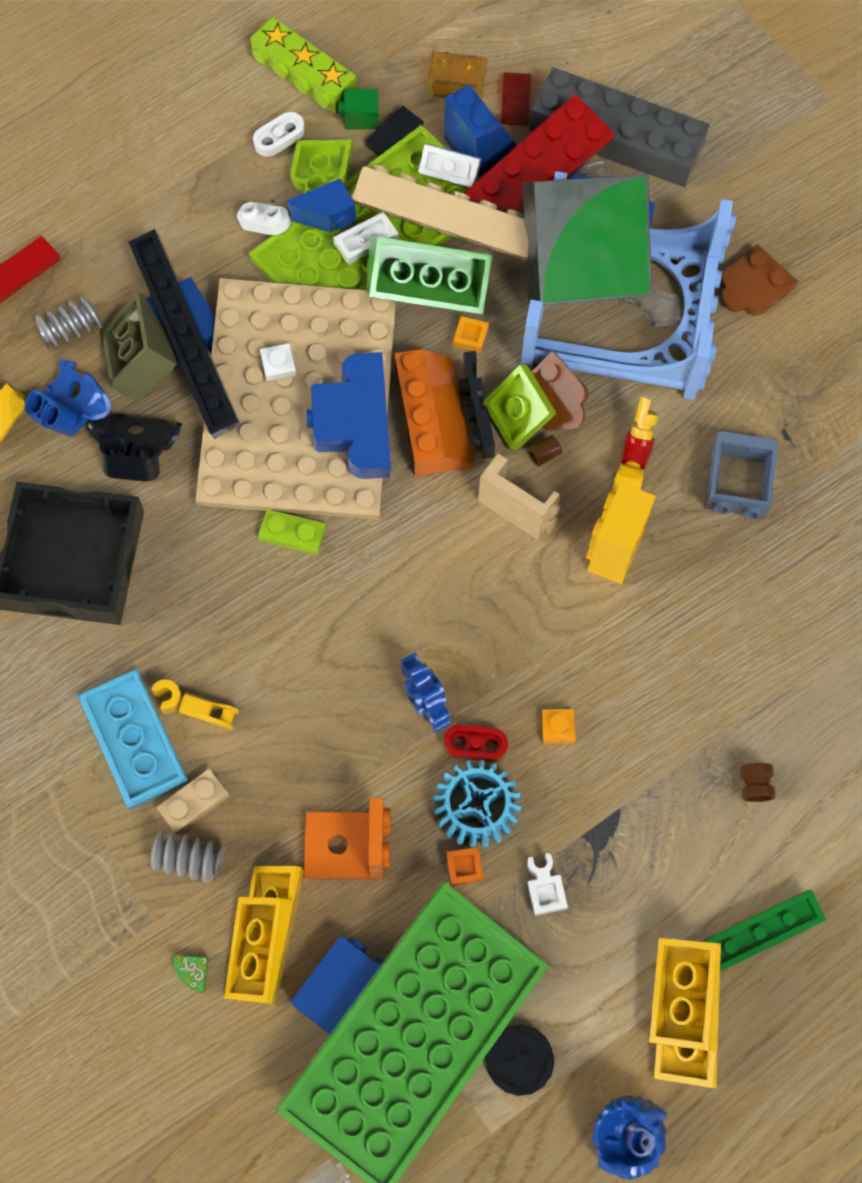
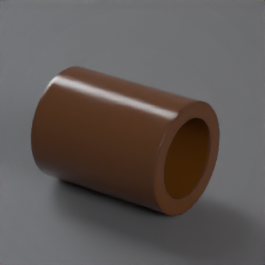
M552 435L528 448V454L537 467L562 453L559 442Z

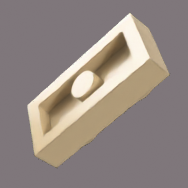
M208 769L156 808L177 836L227 799L229 794L213 772Z

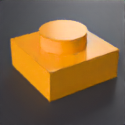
M461 316L453 339V347L468 351L475 350L476 353L481 354L489 330V323Z
M542 709L543 744L575 743L574 709Z

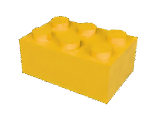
M620 482L616 492H609L603 507L604 511L601 518H598L589 543V550L586 555V559L590 560L589 572L622 585L644 534L656 499L655 495Z

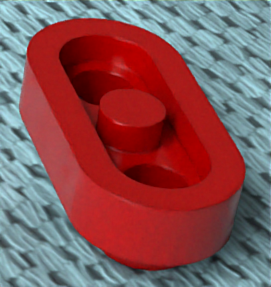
M458 724L446 731L444 748L451 757L456 759L497 762L507 753L508 739L504 732L497 728ZM456 739H463L466 745L458 748L454 745V741ZM493 742L498 748L495 751H489L486 748V744Z

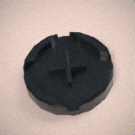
M516 1025L504 1029L486 1055L487 1072L493 1083L505 1093L515 1096L531 1095L543 1088L552 1076L555 1063L554 1054L546 1036L535 1028L525 1025Z

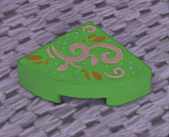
M174 955V967L180 980L192 990L205 993L209 959L207 957Z

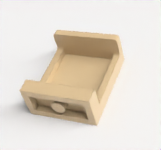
M497 454L480 476L478 501L539 540L544 532L549 534L558 521L556 515L561 508L558 505L560 494L554 491L545 503L531 496L506 479L508 459Z

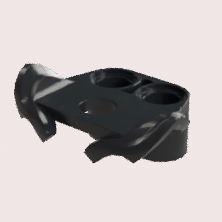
M121 414L107 415L98 420H88L89 432L100 446L105 475L114 479L143 482L155 480L159 476V456L163 450H169L176 442L182 426L180 422L167 421L160 418L130 417ZM133 426H141L144 428V430L138 434H132L128 432V429Z

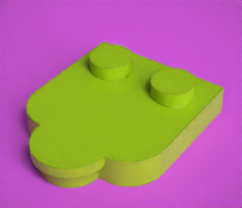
M297 140L290 172L293 186L306 193L339 178L345 186L348 181L354 150L352 140Z

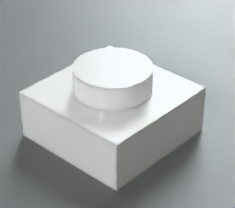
M289 343L260 349L266 381L296 376Z

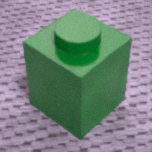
M344 89V100H339V118H344L345 129H378V89Z

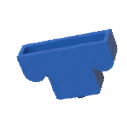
M382 352L352 354L343 362V383L312 385V409L306 410L307 428H313L314 449L316 452L348 451V468L353 476L361 479L390 478L391 462Z

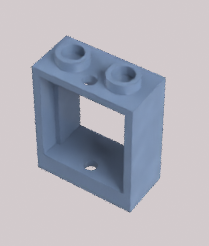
M718 430L712 447L705 509H712L718 514H742L748 519L765 518L772 503L779 440ZM721 456L764 462L759 500L717 493Z

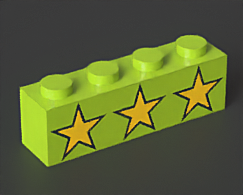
M274 17L251 37L252 54L259 63H265L280 78L287 79L301 93L308 94L316 100L319 106L329 109L334 114L339 112V100H344V89H357L355 74Z

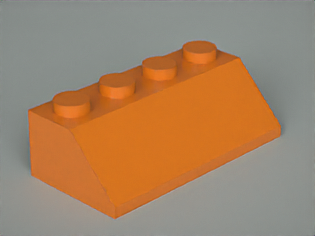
M425 349L394 353L395 374L414 476L474 467L453 359Z

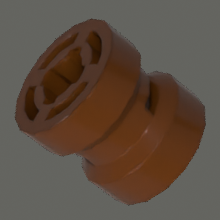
M751 763L740 767L741 778L745 780L746 784L742 789L744 801L766 802L776 798L775 787L769 784L774 776L772 764Z

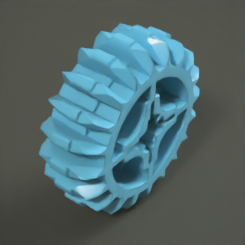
M470 760L466 761V771H463L459 765H455L454 773L456 777L446 772L443 778L447 784L438 783L436 789L442 794L434 795L433 802L442 806L434 808V815L444 816L438 821L439 828H444L450 825L446 836L451 838L455 833H458V845H462L465 838H469V846L474 848L476 840L481 839L483 848H488V837H491L498 844L501 842V836L498 831L509 836L511 829L507 824L517 825L518 818L513 814L521 812V805L512 802L520 800L521 794L520 792H510L516 787L515 780L505 783L508 772L504 770L499 775L495 774L497 770V764L495 763L490 766L489 770L484 769V760L479 761L478 768H473V763ZM470 781H483L492 785L495 789L491 787L481 790ZM461 786L466 800L458 806V809L452 812L450 807L451 796ZM472 797L473 799L478 798V802L480 799L484 801L482 810H476V807L474 809L471 808ZM502 797L504 812L494 823L491 819L492 814L489 811V807L496 802V799ZM468 818H474L484 827H469L459 820L463 821Z

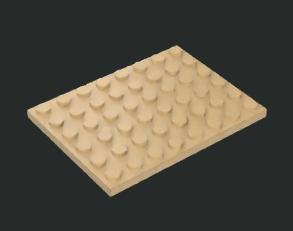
M220 278L211 356L242 426L214 439L210 435L204 421L196 506L259 511L269 509L285 513L379 520L383 478L361 479L353 476L348 468V451L316 452L314 449L313 428H307L306 410L312 409L311 387L313 384L343 383L342 366L348 356L357 353L382 352L386 408L388 413L396 301L368 297V291ZM289 343L296 376L266 381L260 349Z

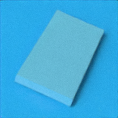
M137 668L78 695L129 810L189 782Z

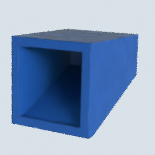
M470 84L445 97L444 139L453 151L481 158L477 177L492 169L517 146Z

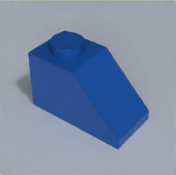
M340 178L288 200L290 219L296 223L332 232L337 229L347 228L353 222H356L355 204Z

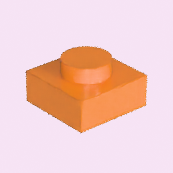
M479 847L446 852L451 887L484 881Z

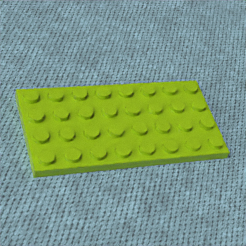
M422 125L365 166L371 169L374 164L390 170V175L399 177L400 173L409 175L417 179L415 183L426 186L427 182L443 187L442 192L453 195L454 191L464 194L470 188L418 173L426 143L445 148ZM361 170L349 178L345 185L351 198L353 197ZM354 202L356 222H353L347 228L337 229L332 232L291 221L290 227L285 232L271 236L248 253L249 260L271 283L368 291V256L348 265L334 245L333 237L381 212L360 206ZM386 214L397 230L399 240L441 247L452 238V236Z

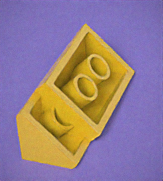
M254 866L249 897L238 898L224 999L268 1005L277 1004L304 878L302 867Z
M659 938L649 1039L650 1043H657L654 1079L716 1088L721 944Z

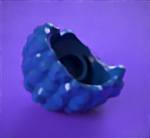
M631 1095L619 1097L605 1106V1111L598 1114L595 1125L592 1128L594 1133L592 1142L597 1147L596 1153L599 1156V1167L607 1173L629 1180L647 1175L653 1171V1168H658L659 1157L664 1154L666 1148L665 1126L663 1123L666 1119V1112L663 1108L654 1104L652 1100Z

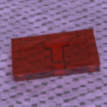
M503 72L501 124L529 126L531 74Z

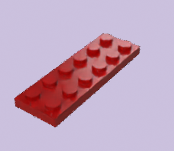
M575 94L464 194L470 196L469 201L480 204L481 200H485L497 205L496 210L507 213L508 209H512L524 214L522 182L554 180L556 171L567 173V179H569L612 141L615 133Z

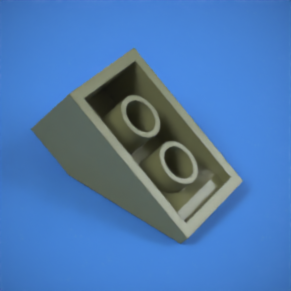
M138 291L102 329L109 385L137 402L146 394H150L156 384L164 376L169 375L177 365L174 348L146 298Z

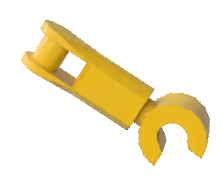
M160 680L151 688L153 695L161 698L165 694L172 695L169 700L162 702L160 707L162 714H171L179 709L181 714L206 721L224 729L233 730L234 726L231 723L234 715L239 713L237 708L187 692L182 696L179 687L171 680ZM214 708L222 710L220 719L212 717Z

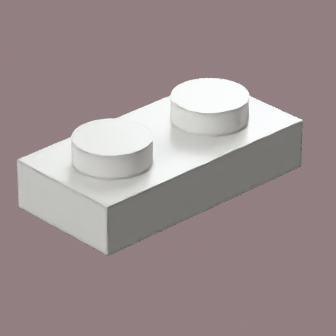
M426 143L418 173L471 187L476 183L481 158Z
M382 212L333 237L334 245L346 263L350 265L369 255L371 237L379 236L399 240V236L386 214Z

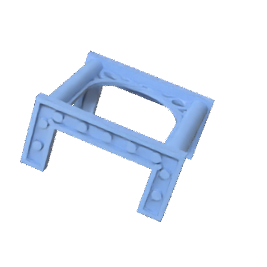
M555 172L554 180L567 179V173ZM721 199L718 210L711 218L692 227L674 230L650 228L651 259L661 264L673 275L680 286L684 299L682 321L678 329L668 340L649 350L625 353L538 338L544 306H542V301L530 300L521 365H528L532 372L533 364L538 365L553 351L558 354L572 371L684 390V399L695 400L698 390H704L706 376H709L711 362H714L717 344L712 343L715 322L710 321V314L716 312L718 296L713 295L714 288H719L722 271L717 270L718 263H723L725 250L728 248L731 232H733L736 214L731 213L733 201ZM670 259H674L677 262L678 259H680V261L677 265L671 263ZM689 265H695L700 269V272L694 277H684L681 273L682 269ZM697 284L695 292H691L689 286ZM688 311H693L695 315H689ZM682 334H688V343L681 340ZM672 346L681 348L686 354V359L682 361L675 360L670 355L669 348ZM656 355H662L665 363H662V359L654 360L653 358Z

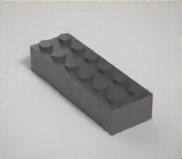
M552 67L531 109L530 131L538 128L572 96L577 94L615 133L614 139L596 155L684 188L686 187L704 147L710 126L709 123Z

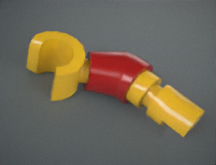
M641 394L634 418L637 424H633L631 431L627 432L623 445L621 464L617 470L612 488L613 492L617 491L620 482L641 489L644 469L655 442L653 438L654 429L651 427L656 425L659 415L657 412L649 410L652 397L646 394Z

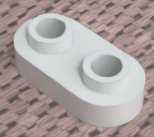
M287 112L259 128L253 135L256 152L265 157L274 156L297 142V140H300L305 133L303 118L297 113Z
M248 202L237 212L240 226L246 231L278 235L285 232L291 225V219L287 210L280 206Z

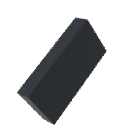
M402 106L365 140V146L380 156L422 125L424 127V121Z

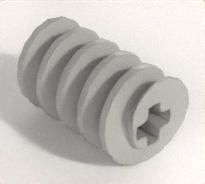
M80 296L79 307L70 300L68 302L69 311H66L63 306L59 305L57 306V316L50 309L46 311L47 320H44L39 314L35 315L36 325L48 350V342L50 341L57 348L60 347V337L67 343H70L71 332L78 338H82L81 328H84L90 334L93 333V323L100 329H103L92 301L89 302L84 296Z
M160 829L152 847L151 867L154 871H158L164 865V872L169 875L176 869L177 876L181 878L185 877L189 872L192 881L198 880L202 875L203 883L210 884L214 877L216 878L219 875L226 846L222 844L217 852H213V841H209L206 847L202 849L200 838H196L190 846L188 845V836L186 834L182 836L179 842H175L174 831H171L168 837L163 839L162 829Z

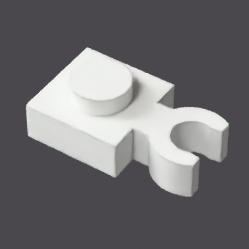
M549 853L544 856L546 862L544 868H537L534 865L533 857H529L527 861L529 872L536 878V880L527 882L534 916L567 910L568 908L561 875H550L553 859Z

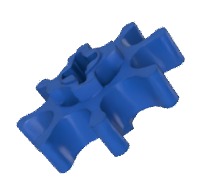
M416 652L401 659L403 667L400 669L407 679L403 683L406 688V694L418 715H423L425 721H430L434 732L451 725L448 720L451 715L444 705L448 702L445 697V691L433 670H428L425 663L421 664Z

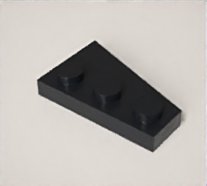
M475 350L464 352V378L459 379L462 396H468L470 405H466L468 422H474L476 431L472 432L475 450L481 449L483 459L495 457V442L487 406L482 404L484 403L483 385L481 377L477 378Z

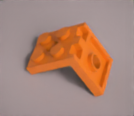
M370 798L369 812H306L304 879L384 880V868H390V841H384V835H391L390 808H384L383 798ZM340 837L347 841L348 847L342 854H334L329 850V843L334 838Z

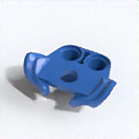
M60 360L58 376L45 388L48 394L40 390H33L26 399L25 411L43 427L71 437L79 432L87 420L102 419L110 414L111 404L102 387L90 373L86 372L82 376L74 370L77 365L75 362ZM80 383V391L73 398V389L76 384Z

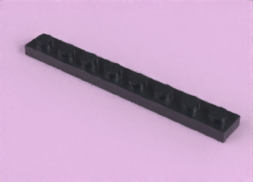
M153 229L129 242V245L208 431L216 439L242 425L159 234Z

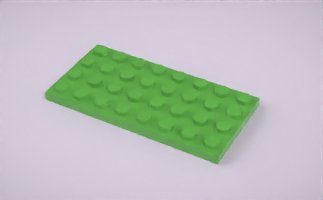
M441 882L280 1101L275 1111L365 1182L397 1183L548 968V965L446 882Z

